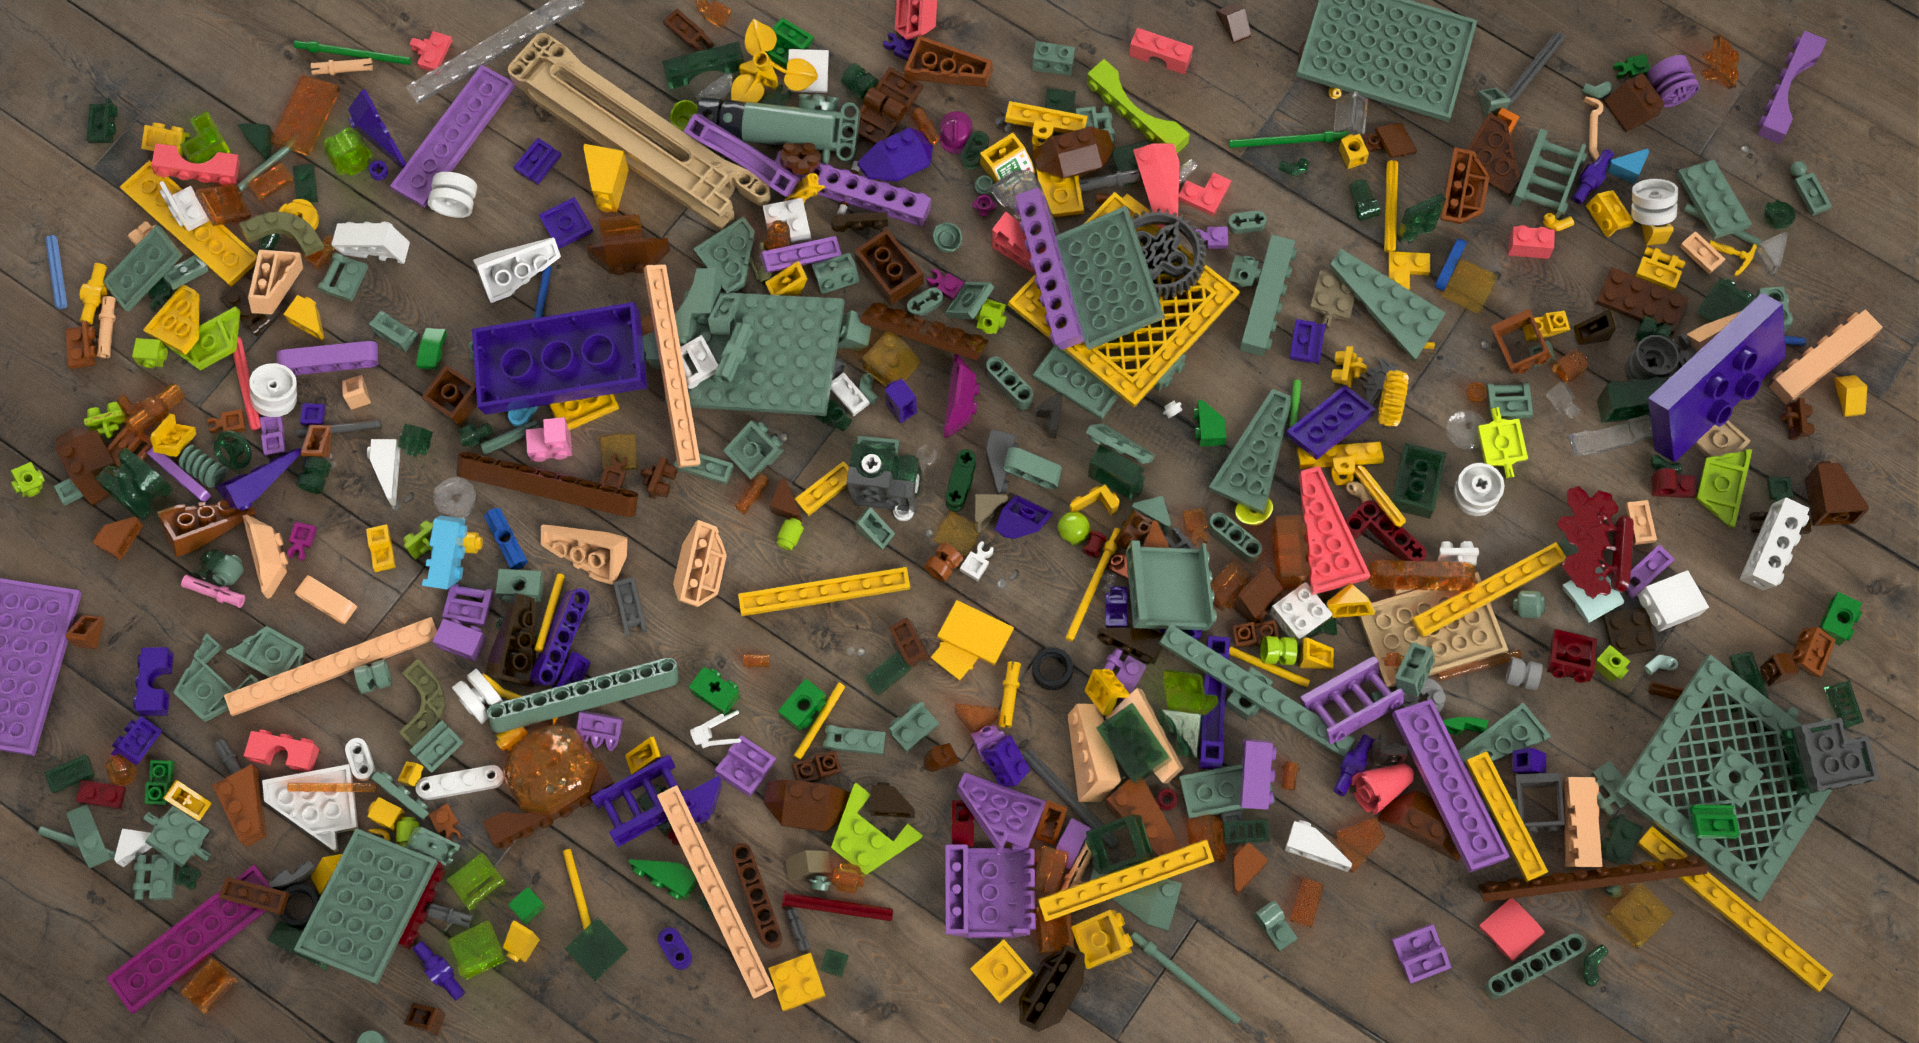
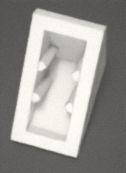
M122 829L114 858L116 863L125 867L135 860L137 855H142L152 847L145 843L151 833Z

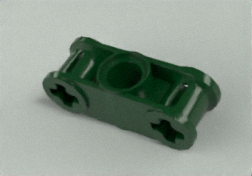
M969 449L961 450L958 453L949 478L946 506L952 512H958L963 509L967 494L971 488L976 467V456Z

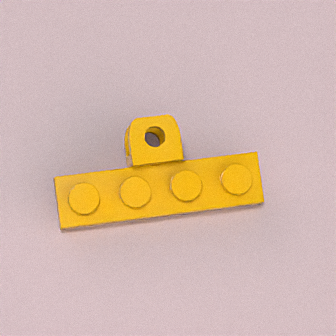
M1009 101L1005 116V122L1033 127L1032 145L1034 147H1039L1043 144L1038 141L1039 138L1047 141L1053 137L1054 131L1069 133L1086 128L1088 116L1012 101Z
M1381 442L1335 445L1317 460L1301 447H1297L1300 469L1318 466L1320 468L1331 467V476L1335 485H1347L1349 482H1353L1355 465L1379 464L1384 461ZM1345 475L1347 478L1340 479L1339 476Z

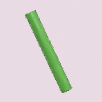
M1293 380L1289 428L1298 422L1301 380Z

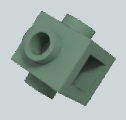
M1235 255L1228 280L1236 282L1237 285L1242 287L1252 286L1254 280L1258 281L1260 276L1259 261H1256L1251 256L1241 257Z

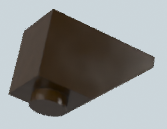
M878 782L877 785H872L871 816L915 818L914 808L894 786H890V783Z

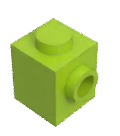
M136 338L132 355L136 363L146 368L163 367L164 360L168 356V350L162 341Z
M1609 645L1595 661V669L1610 682H1613L1616 678L1621 680L1629 671L1626 666L1631 661Z

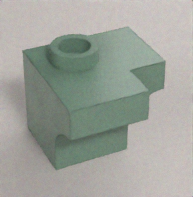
M851 310L843 315L837 349L846 348L859 352L868 347L871 327L860 322L858 312Z

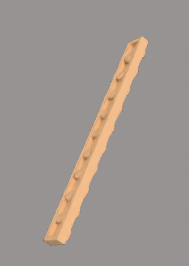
M646 265L644 273L678 468L699 466L701 463L666 265Z
M432 617L227 693L224 697L231 716L238 715L354 671L355 667L365 664L370 665L372 662L386 659L431 642L437 633V629Z
M676 785L658 794L657 797L753 999L773 990L771 981L678 786Z

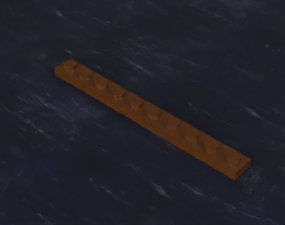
M1691 855L1684 859L1667 858L1660 862L1644 861L1636 865L1621 864L1618 867H1598L1596 870L1588 871L1580 869L1573 873L1564 874L1556 872L1549 876L1537 877L1528 882L1525 879L1510 878L1507 881L1501 882L1487 881L1485 884H1478L1483 902L1702 875L1707 874V865L1701 856Z

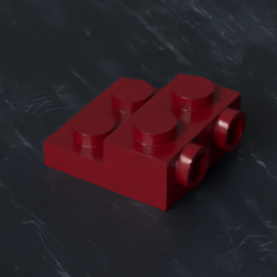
M1554 629L1551 651L1548 655L1547 672L1552 673L1556 678L1566 676L1574 678L1578 683L1590 682L1595 670L1597 639Z

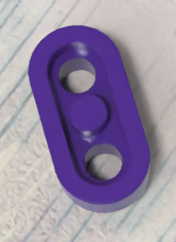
M671 927L663 929L658 935V943L675 969H687L692 963L691 952L676 929ZM672 935L673 940L671 942H666V936ZM678 954L684 955L682 961L676 960Z

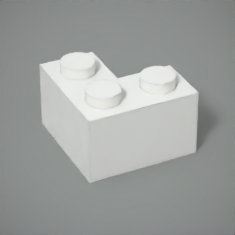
M803 198L763 206L768 234L788 231L791 245L811 241Z

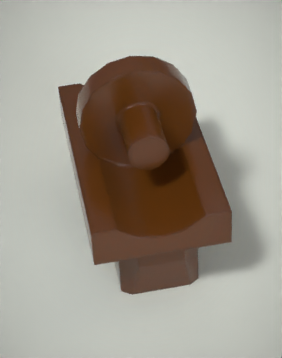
M1799 397L1795 402L1787 404L1785 413L1780 415V421L1787 423L1790 440L1808 437L1815 432L1814 425L1807 423V418L1812 415L1813 411L1811 405L1805 404V398Z
M660 457L657 467L650 464L648 470L642 469L640 475L644 477L643 484L648 486L647 492L650 493V498L656 499V496L668 497L671 487L669 484L662 483L663 479L666 477L674 480L678 470L677 467L668 463L667 458Z
M1134 510L1127 522L1123 521L1121 524L1123 528L1114 542L1127 549L1131 541H1140L1143 535L1148 533L1153 520Z

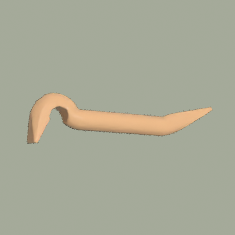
M1585 97L1583 100L1585 103L1597 108L1592 110L1590 114L1589 152L1593 161L1596 162L1600 156L1597 150L1598 116L1603 112V104L1598 99Z

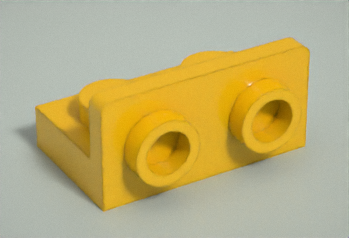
M153 122L152 126H144L141 149L154 151L156 143L177 147L178 153L182 157L185 137H190V133L184 132V128L172 126L171 129H166L165 124Z
M1614 190L1596 194L1586 205L1606 237H1610L1616 230L1628 228L1634 223V220Z
M1093 669L1084 690L1102 715L1109 716L1116 705L1117 698H1128L1129 692L1125 689L1124 685L1118 680L1114 672L1109 669Z

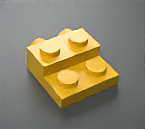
M1108 910L1071 927L1079 950L1085 954L1084 963L1087 969L1094 968L1107 961H1113L1132 952L1130 949L1133 946L1132 939L1128 933H1124L1122 928L1125 925L1121 913H1116V910Z

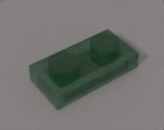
M313 163L293 166L296 199L307 200L310 203L319 202Z
M896 652L867 675L864 681L879 696L911 671V667Z
M86 754L44 772L52 793H57L81 782V780L95 776L89 756Z

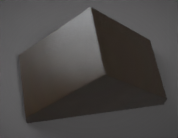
M1608 309L1575 325L1574 330L1578 344L1586 345L1609 341L1616 327L1611 310Z

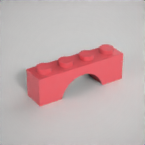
M156 143L151 165L153 173L160 177L172 176L181 180L194 179L202 183L215 182L229 186L236 185L240 161L239 156L236 154L217 152L208 162L200 164L190 163L179 155L176 146Z

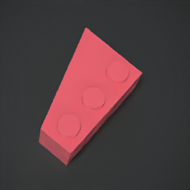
M1005 212L992 229V248L1036 274L1029 260L1032 258L1031 253L1028 252L1025 246L1026 234L1022 232L1020 222ZM1043 247L1040 250L1039 254L1043 253L1046 250V247Z

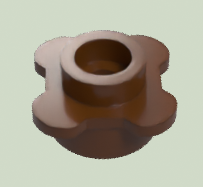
M1365 133L1363 135L1367 151L1375 152L1384 148L1377 133Z

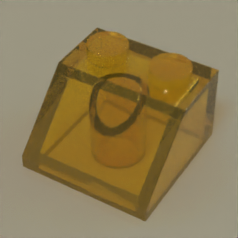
M888 331L862 358L863 369L872 374L873 377L885 386L901 378L905 381L921 364V361L905 341Z

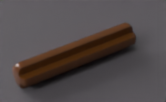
M1654 681L1649 685L1650 694L1677 700L1684 690ZM1707 700L1702 707L1708 708Z

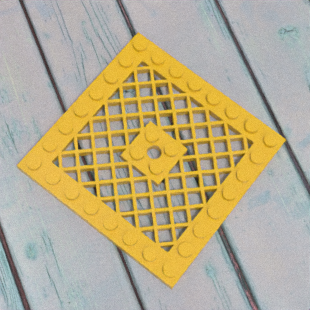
M1114 192L1085 223L1124 206L1128 207L1131 218H1133L1135 213L1140 216L1141 213ZM1151 224L1136 229V232L1145 231L1156 236L1161 228L1156 224ZM1179 244L1177 250L1185 254L1188 265L1192 267L1194 255ZM1177 262L1172 263L1174 266H1180ZM1051 265L1047 266L1044 272H1048L1051 268ZM1205 265L1203 274H1200V279L1196 281L1195 285L1197 286H1190V290L1187 292V299L1177 300V294L1173 300H1163L1162 296H1160L1159 301L1163 313V306H1174V313L1164 314L1165 318L1161 320V327L1151 328L1150 324L1147 328H1140L1126 334H1133V342H1123V337L1121 336L1119 337V343L1107 342L1089 350L1085 342L1063 350L1132 407H1135L1177 359L1197 341L1236 299L1240 291ZM1035 274L1008 302V306L1050 339L1052 330L1045 320L1046 308L1039 302L1042 293L1035 283L1034 278L1037 277ZM1160 274L1155 280L1157 284H1161V280L1169 279L1173 283L1175 279H1182L1185 275L1171 277L1167 274ZM1053 284V285L1050 287L1049 291H1050L1056 284ZM1201 291L1202 299L1191 298V292ZM1058 303L1054 310L1060 308L1061 303ZM1188 305L1189 313H1178V306ZM1192 305H1199L1193 312ZM1175 319L1176 327H1165V320ZM1179 319H1186L1180 326ZM1066 321L1060 324V329L1065 327ZM1162 333L1163 341H1152V334ZM1166 333H1173L1167 340ZM1137 334H1147L1148 341L1138 342ZM1149 347V355H1139L1138 348ZM1153 347H1160L1153 355ZM1124 348H1134L1135 355L1124 356ZM1099 349H1105L1106 356ZM1109 349H1120V356L1110 357ZM1140 361H1147L1140 369ZM1114 362H1121V368ZM1125 362H1136V369L1125 368Z

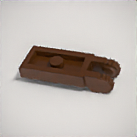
M679 9L673 11L663 20V24L690 48H693L700 56H704L706 51L697 43L698 41L702 40L711 49L715 46L704 31Z

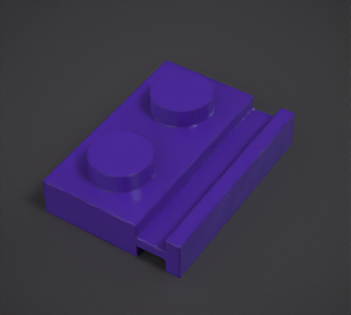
M537 138L513 168L515 172L539 185L562 155L560 151L555 150L552 146Z
M1296 319L1289 359L1319 364L1326 324L1321 325L1316 324V322Z

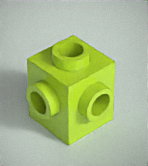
M986 299L982 309L980 308L976 314L975 320H978L977 328L982 329L983 332L988 334H996L999 328H1003L1007 318V316H1004L1006 305Z
M32 462L11 470V477L13 479L11 485L15 493L19 492L22 497H33L40 493L43 487L42 482L45 480L40 470H35Z

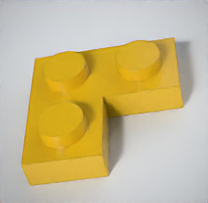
M1389 251L1388 278L1410 290V274H1430V253Z

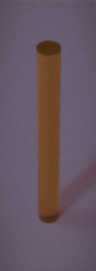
M1515 650L1437 673L1439 681H1444L1509 662L1511 657L1522 658L1520 650Z
M288 783L287 790L288 792H377V784Z

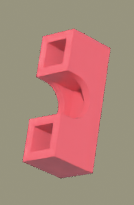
M1137 28L1130 44L1129 56L1148 62L1152 56L1161 58L1166 62V69L1185 75L1191 61L1193 46Z
M259 730V732L251 731L244 757L250 762L271 765L276 753L287 751L286 765L291 770L309 772L314 769L319 748L310 739L301 738V741L294 740L290 735L280 734L279 737L272 735V732Z

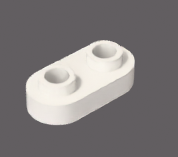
M360 738L351 739L345 747L351 771L358 780L367 781L375 774V765L369 747ZM357 748H361L359 754H355ZM364 767H367L368 771L362 774L361 770Z

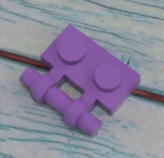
M1115 648L1113 653L1108 655L1107 663L1103 669L1112 671L1114 667L1118 668L1119 672L1116 677L1130 695L1145 672L1147 665L1129 655L1125 662L1121 661L1119 658L1122 651ZM1118 697L1117 699L1123 701L1125 698Z

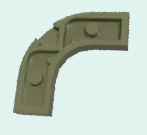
M268 212L239 223V229L248 243L277 233L291 237L305 257L324 249V244L312 226L304 219L290 213Z
M416 659L402 672L403 676L419 691L422 701L416 716L398 732L412 747L441 721L445 709V696L440 682L419 659Z

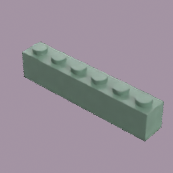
M1271 235L1240 351L1264 357L1265 350L1270 351L1273 340L1269 338L1270 331L1275 332L1278 320H1274L1275 313L1280 314L1283 303L1279 302L1280 295L1285 296L1287 284H1284L1285 278H1290L1292 267L1289 266L1290 260H1295L1297 249L1294 248L1295 240Z

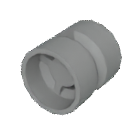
M1511 657L1505 683L1517 687L1522 684L1524 688L1536 691L1541 680L1543 664L1529 661L1526 664L1524 659Z

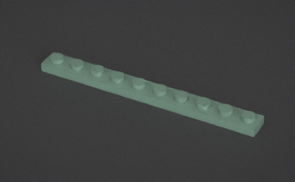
M1172 624L1168 626L1158 644L1340 758L1346 757L1355 740L1353 737L1347 735L1343 740L1336 741L1330 745L1326 732L1328 726L1319 716Z

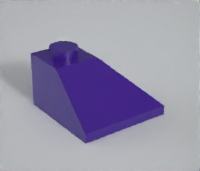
M1015 495L1002 509L995 531L999 532L1003 537L1011 539L1040 531L1052 517L1053 512Z

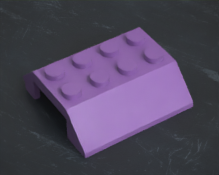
M1012 844V848H1003L1002 852H998L996 848H968V845H945L946 935L963 938H1016L1030 935V930L1036 929V914L1030 913V910L1035 909V891H1030V888L1035 887V869L1029 868V866L1035 865V849H1029V847L1027 849Z

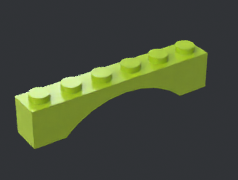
M1105 59L1087 73V86L1093 92L1096 91L1106 104L1112 105L1121 117H1125L1134 129H1139L1149 142L1154 144H1174L1177 154L1188 145L1190 134L1177 122L1166 121L1148 115L1128 99L1121 86L1118 70Z

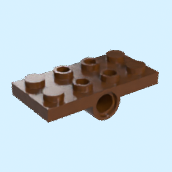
M889 67L876 87H871L865 95L863 105L860 108L858 136L873 145L890 137L923 90V84ZM848 128L849 132L854 133L852 128Z

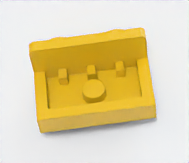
M170 413L151 434L150 442L153 446V452L177 457L196 435V427L176 424L175 414Z

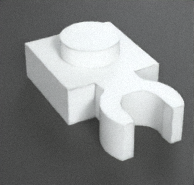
M983 541L978 544L977 554L971 551L960 567L962 573L976 581H979L989 565V561L985 559L991 557L994 551L993 547L988 552L982 551L984 547Z

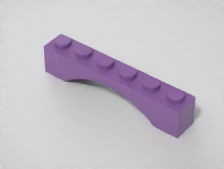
M1804 31L1801 37H1796L1792 48L1795 50L1793 53H1789L1785 61L1788 66L1782 69L1778 77L1781 82L1780 84L1776 83L1771 95H1774L1773 100L1769 99L1764 110L1767 111L1766 116L1762 115L1757 126L1760 127L1757 135L1778 144L1782 142L1793 119L1788 103L1791 81L1799 73L1815 65L1827 39Z
M693 114L684 130L685 133L737 162L785 197L792 195L801 180L794 173L783 168L701 114Z

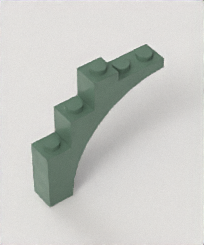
M717 268L696 269L694 282L689 294L675 313L680 347L695 339L697 322L708 324V318L721 291L722 276ZM655 331L643 336L644 358L652 368L661 370Z

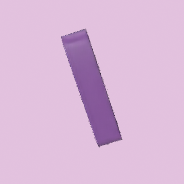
M373 341L285 349L276 353L277 364L286 366L294 375L370 368L378 365V344Z

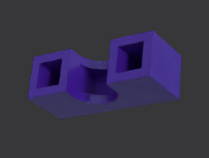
M167 647L141 648V655H138L139 675L135 678L137 696L133 699V707L141 716H168L170 695L164 689H154L153 686L158 676L172 674L174 653Z

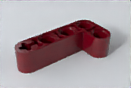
M1371 500L1365 501L1346 520L1353 539L1360 537L1368 529L1408 567L1414 569L1422 565L1426 557L1424 546L1402 526H1395L1376 502ZM1364 510L1372 511L1373 515H1366ZM1349 524H1356L1359 529H1352ZM1385 524L1389 530H1383L1379 525ZM1395 539L1403 540L1404 544H1397Z

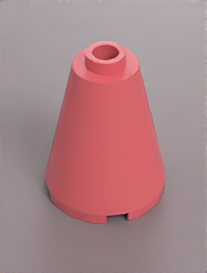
M1400 763L1357 773L1352 777L1351 786L1355 785L1357 792L1354 793V796L1367 813L1372 811V815H1375L1413 782L1414 771L1409 765Z

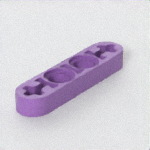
M153 447L146 453L198 500L206 502L211 497L200 484L165 454L154 453Z

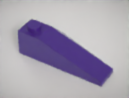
M365 89L361 90L348 109L351 115L348 118L353 129L358 128L362 136L403 169L406 165L404 158L393 138H391L384 122L381 120Z

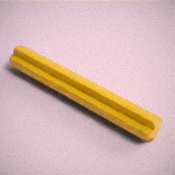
M1361 465L1357 466L1354 471L1355 476L1392 523L1397 527H1401L1406 523L1405 517L1366 468Z

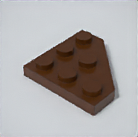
M1489 112L1466 150L1475 151L1477 158L1490 176L1488 184L1510 196L1520 180V173L1509 128L1506 121Z

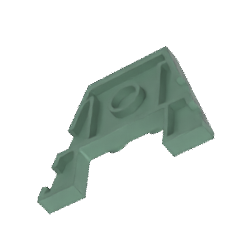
M205 634L203 637L202 645L199 650H196L189 668H186L173 692L204 722L229 710L224 697L225 694L259 682L250 674L234 690L215 673L207 663L222 647L209 634Z

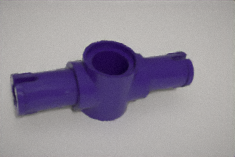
M1604 149L1596 162L1588 164L1579 177L1581 179L1579 182L1580 186L1571 198L1575 203L1582 204L1587 195L1602 184L1607 176L1605 174L1606 167L1614 156L1612 151Z
M1362 735L1356 748L1347 753L1339 768L1341 769L1340 778L1333 789L1336 794L1345 796L1352 784V777L1364 771L1368 763L1366 761L1367 754L1374 742V739L1370 736Z
M423 941L413 948V951L424 964V972L436 986H443L455 1001L466 993L454 979L453 968L442 956L434 955Z

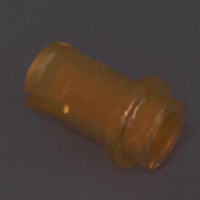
M750 652L743 654V667H747V669H750V667L769 668V654H750Z
M1285 762V765L1282 766L1284 775L1281 788L1293 791L1296 789L1297 772L1300 771V768H1298V763Z

